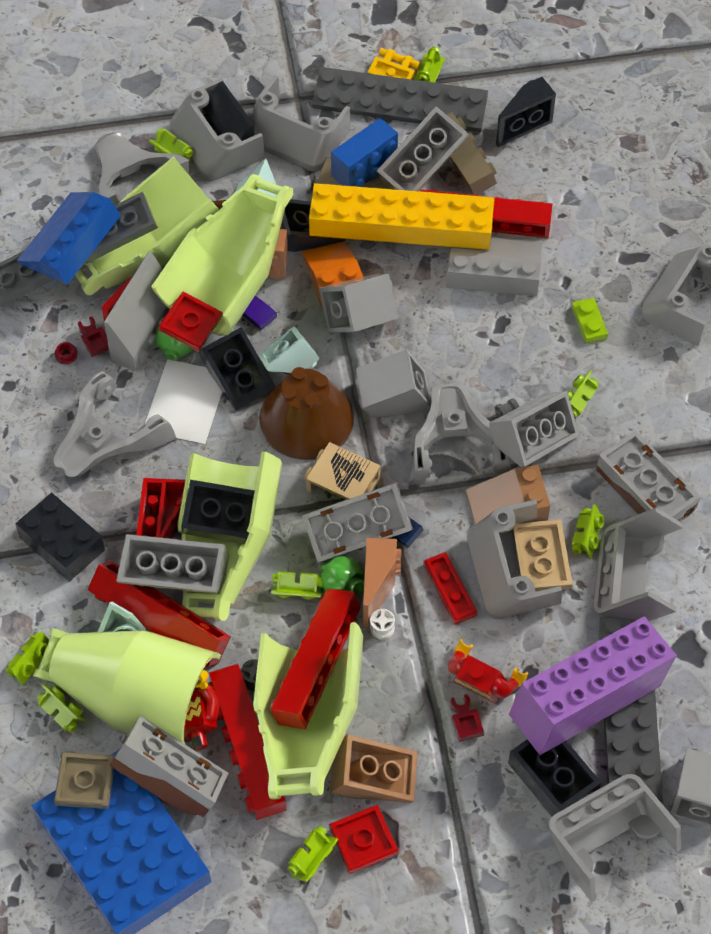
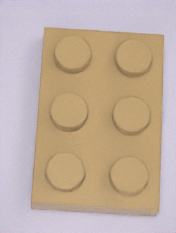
M561 519L515 524L512 528L519 575L530 578L534 583L536 592L561 586L562 590L572 589L573 583Z

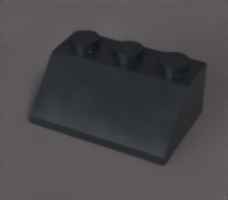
M223 81L219 82L209 95V103L202 108L203 116L217 136L224 133H234L241 141L255 136L253 122Z

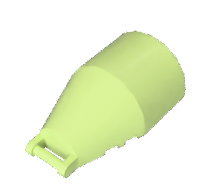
M174 156L120 201L121 203L143 192L158 228L83 265L75 276L82 284V290L85 294L92 295L103 286L108 289L126 282L130 277L134 276L148 252L154 255L161 267L166 266L188 232L193 228L198 229L207 221L205 218L209 214L214 215L219 211L212 200L203 193ZM86 267H88L93 274L90 278H88L83 272V270Z
M252 174L244 186L222 203L223 207L214 215L209 214L205 218L207 220L198 229L193 228L188 232L151 286L160 300L171 309L182 291L223 312V317L212 334L218 336L229 335L269 275L285 207L293 196V188L273 184L262 180L258 175ZM258 188L274 193L277 196L274 197L269 194L258 191Z
M261 452L259 467L229 464L190 453L178 520V532L182 533L181 527L190 479L255 490L250 522L247 529L249 535L245 544L182 534V540L224 544L229 554L225 580L217 594L183 590L182 606L198 616L214 618L217 621H225L228 618L230 606L234 605L271 535L282 469L281 459L270 453ZM198 602L212 604L214 608L198 607Z
M356 622L350 624L349 647L342 649L306 730L278 725L271 712L272 701L277 697L281 688V682L286 678L291 661L296 656L298 650L280 645L266 633L261 634L253 706L260 724L258 728L264 742L263 750L269 772L268 795L270 799H280L281 796L311 793L313 796L323 794L325 778L358 707L363 634Z
M54 628L50 629L48 645L39 669L35 670L33 677L55 684L116 731L127 734L141 715L185 744L184 725L193 690L206 664L212 658L220 660L221 655L219 653L148 631L67 633Z

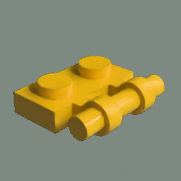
M381 48L378 56L384 57V59L376 56L367 73L412 80L415 70L410 69V67L418 70L420 62L414 60L412 56L406 55L405 57L397 54L395 50Z

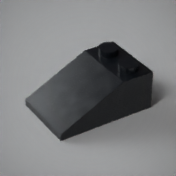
M543 77L530 80L524 84L499 114L496 136L497 147L553 122L556 93Z
M290 199L285 207L280 229L287 230L288 251L298 252L346 241L345 238L310 236L309 215L311 201Z
M242 327L201 348L198 352L208 372L235 411L276 387Z

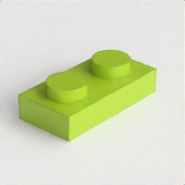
M595 298L572 302V310L585 344L607 339L608 332Z

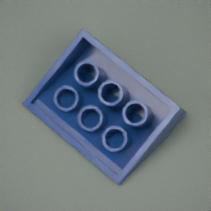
M70 192L21 254L17 262L68 285L121 215L111 199L95 192Z

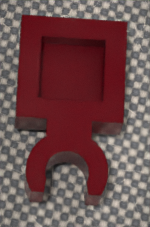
M89 317V326H83L81 321H79L78 327L80 333L83 334L81 335L82 342L92 358L108 351L109 345L104 329L102 327L96 329L95 319Z
M464 694L465 704L458 705L454 697L451 698L450 703L451 709L457 713L452 715V722L459 742L484 736V729L477 709L469 711L470 697L468 694Z

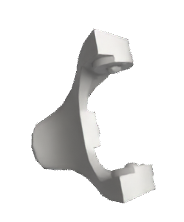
M119 133L105 134L99 138L94 147L102 167V176L99 183L100 194L111 199L114 205L119 204L122 200L117 190L110 188L114 179L119 175L124 178L141 170V165L150 164L159 169L174 156L189 174V159L173 153L145 151L133 145Z
M103 371L94 375L80 393L75 420L53 458L54 465L64 475L78 477L106 458L121 453L149 450L163 446L177 439L171 424L159 414H156L147 420L142 430L128 438L122 439L114 436L112 431L95 419V404L100 400L109 398L117 387L116 381Z
M458 382L435 385L432 389V403L428 417L421 430L416 434L409 485L425 484L426 478H430L432 460L429 458L428 450L434 442L445 437L471 436L478 438L490 448L489 460L491 461L493 472H497L499 476L512 470L509 457L495 446L489 426L490 421L477 408L466 386Z

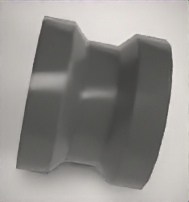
M512 398L504 405H496L495 413L497 419L520 407L517 401Z
M257 659L246 661L241 668L246 688L251 691H255L256 678L254 679L257 674Z

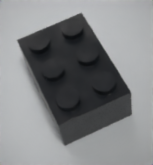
M190 479L181 527L182 534L245 544L249 535L247 529L250 522L255 490Z
M52 492L15 523L19 538L69 582L105 551L102 535Z
M527 739L512 749L509 754L508 764L551 817L600 789L602 782L567 741L539 755Z

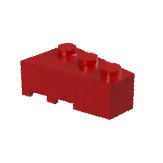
M143 478L136 535L172 539L178 527L186 480Z

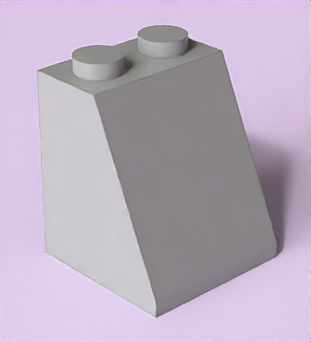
M389 273L370 275L319 288L328 333L356 332L398 319L397 304L394 300Z
M407 349L356 368L357 378L355 383L361 394L359 404L361 409L366 411L372 418L430 411L431 398L425 370Z
M687 748L670 814L711 827V755L701 749Z

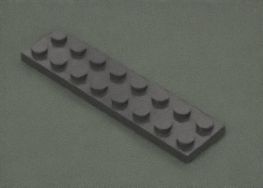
M320 67L312 107L342 112L348 106L350 107V114L420 124L437 106L446 115L453 112L457 119L461 118L467 128L465 130L482 132L488 90Z
M143 192L115 205L121 215L83 265L158 228ZM24 251L0 262V307L55 279L19 264L17 260Z
M599 617L600 640L636 620L619 617ZM654 690L604 719L607 778L609 784L626 774L637 775L663 804L656 695Z

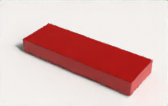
M443 552L423 560V565L453 623L456 625L476 617L478 611L447 553Z

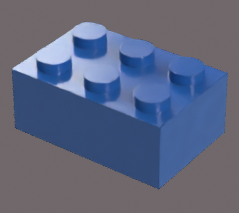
M381 118L331 151V177L342 186L363 187L370 180L376 179L378 177L377 170L398 148V132Z

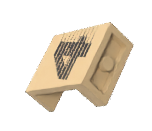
M329 442L325 450L321 449L318 453L314 467H310L306 472L307 491L311 493L316 485L346 500L371 492L380 479V465Z

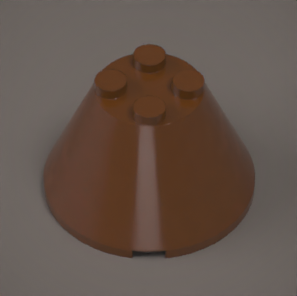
M302 367L294 368L269 393L262 404L259 417L260 427L268 444L279 453L300 460L316 459L320 450H325L329 442L342 447L348 440L354 425L353 407L346 394L331 382L327 376L316 370L304 369Z

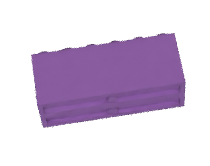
M644 616L523 682L509 716L539 755L659 688L677 655Z

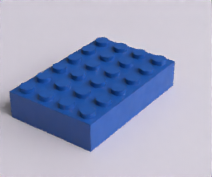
M117 750L111 755L115 756L119 750ZM115 768L109 809L55 806L56 790L32 805L36 818L114 934L137 933L211 883L210 871L158 797L147 789L142 788L126 775L119 773Z

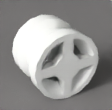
M387 609L374 611L370 617V632L372 636L378 640H386L392 637L395 630V617L393 613Z

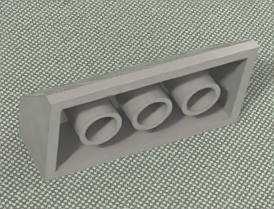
M436 106L377 170L378 178L393 190L419 191L465 141L469 134Z
M567 390L545 393L489 423L495 446L520 467L529 465L579 436Z
M126 534L117 583L217 594L225 580L229 554L224 544Z

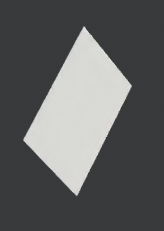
M167 359L146 422L150 417L159 414L171 424L176 438L205 444L222 391L206 367Z

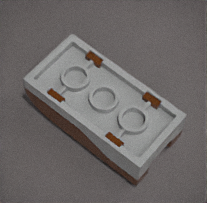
M634 431L599 455L596 470L637 514L658 508L679 521L689 517L697 508L701 497L637 431Z
M398 483L302 515L317 562L366 546L367 538L388 539L413 530L410 517L408 518L400 495L401 491Z
M140 715L122 741L123 745L114 756L110 766L138 783L142 788L161 798L165 803L186 814L199 815L203 818L215 804L228 772Z

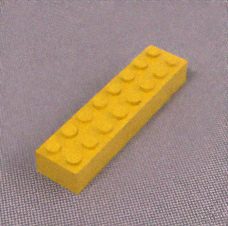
M314 183L309 215L310 236L490 250L494 197Z

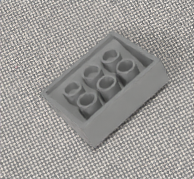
M491 235L490 250L451 247L447 288L537 296L542 240Z
M148 252L104 321L111 361L133 371H137L139 366L146 362L150 348L156 345V329L170 310L151 287L163 270L152 253Z

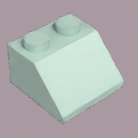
M295 326L258 355L268 371L291 373L296 367L312 369L317 364L316 361L320 359Z

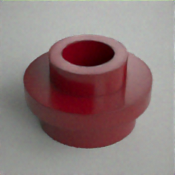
M62 342L55 349V359L60 364H71L78 357L77 348L69 342Z

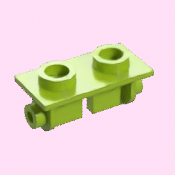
M433 46L428 50V53H425L414 80L436 82L445 61L444 57H440L438 47Z
M158 129L156 140H148L159 153H173L187 159L193 155L192 148L180 139H177L175 145H173L176 136L166 129Z
M591 370L584 375L579 374L572 382L573 389L571 392H567L574 418L580 416L588 404L581 397L583 396L589 401L598 389V381L594 378H589L592 373Z
M593 504L592 510L584 508L583 511H580L576 528L577 530L584 531H575L571 543L573 553L581 554L582 551L587 552L590 559L593 557L594 549L598 547L599 530L604 524V517L596 504Z
M278 571V574L273 573L272 583L276 584H273L271 594H277L280 598H290L292 596H302L306 600H314L317 597L321 598L322 581L318 574L301 573L300 582H295L296 573Z
M43 631L31 635L21 648L23 654H16L12 661L6 665L5 673L12 678L15 676L21 685L26 683L41 664L49 642Z
M42 685L46 692H41L37 696L38 705L50 716H53L58 710L59 713L54 720L64 731L73 733L78 728V721H88L82 715L83 710L74 702L69 703L65 699L66 693L56 685L54 687Z
M318 826L317 829L313 828L312 832L303 842L309 850L306 852L300 847L288 862L289 867L287 869L292 873L291 877L308 882L315 875L317 868L324 858L332 852L338 838L327 836V830L322 826Z

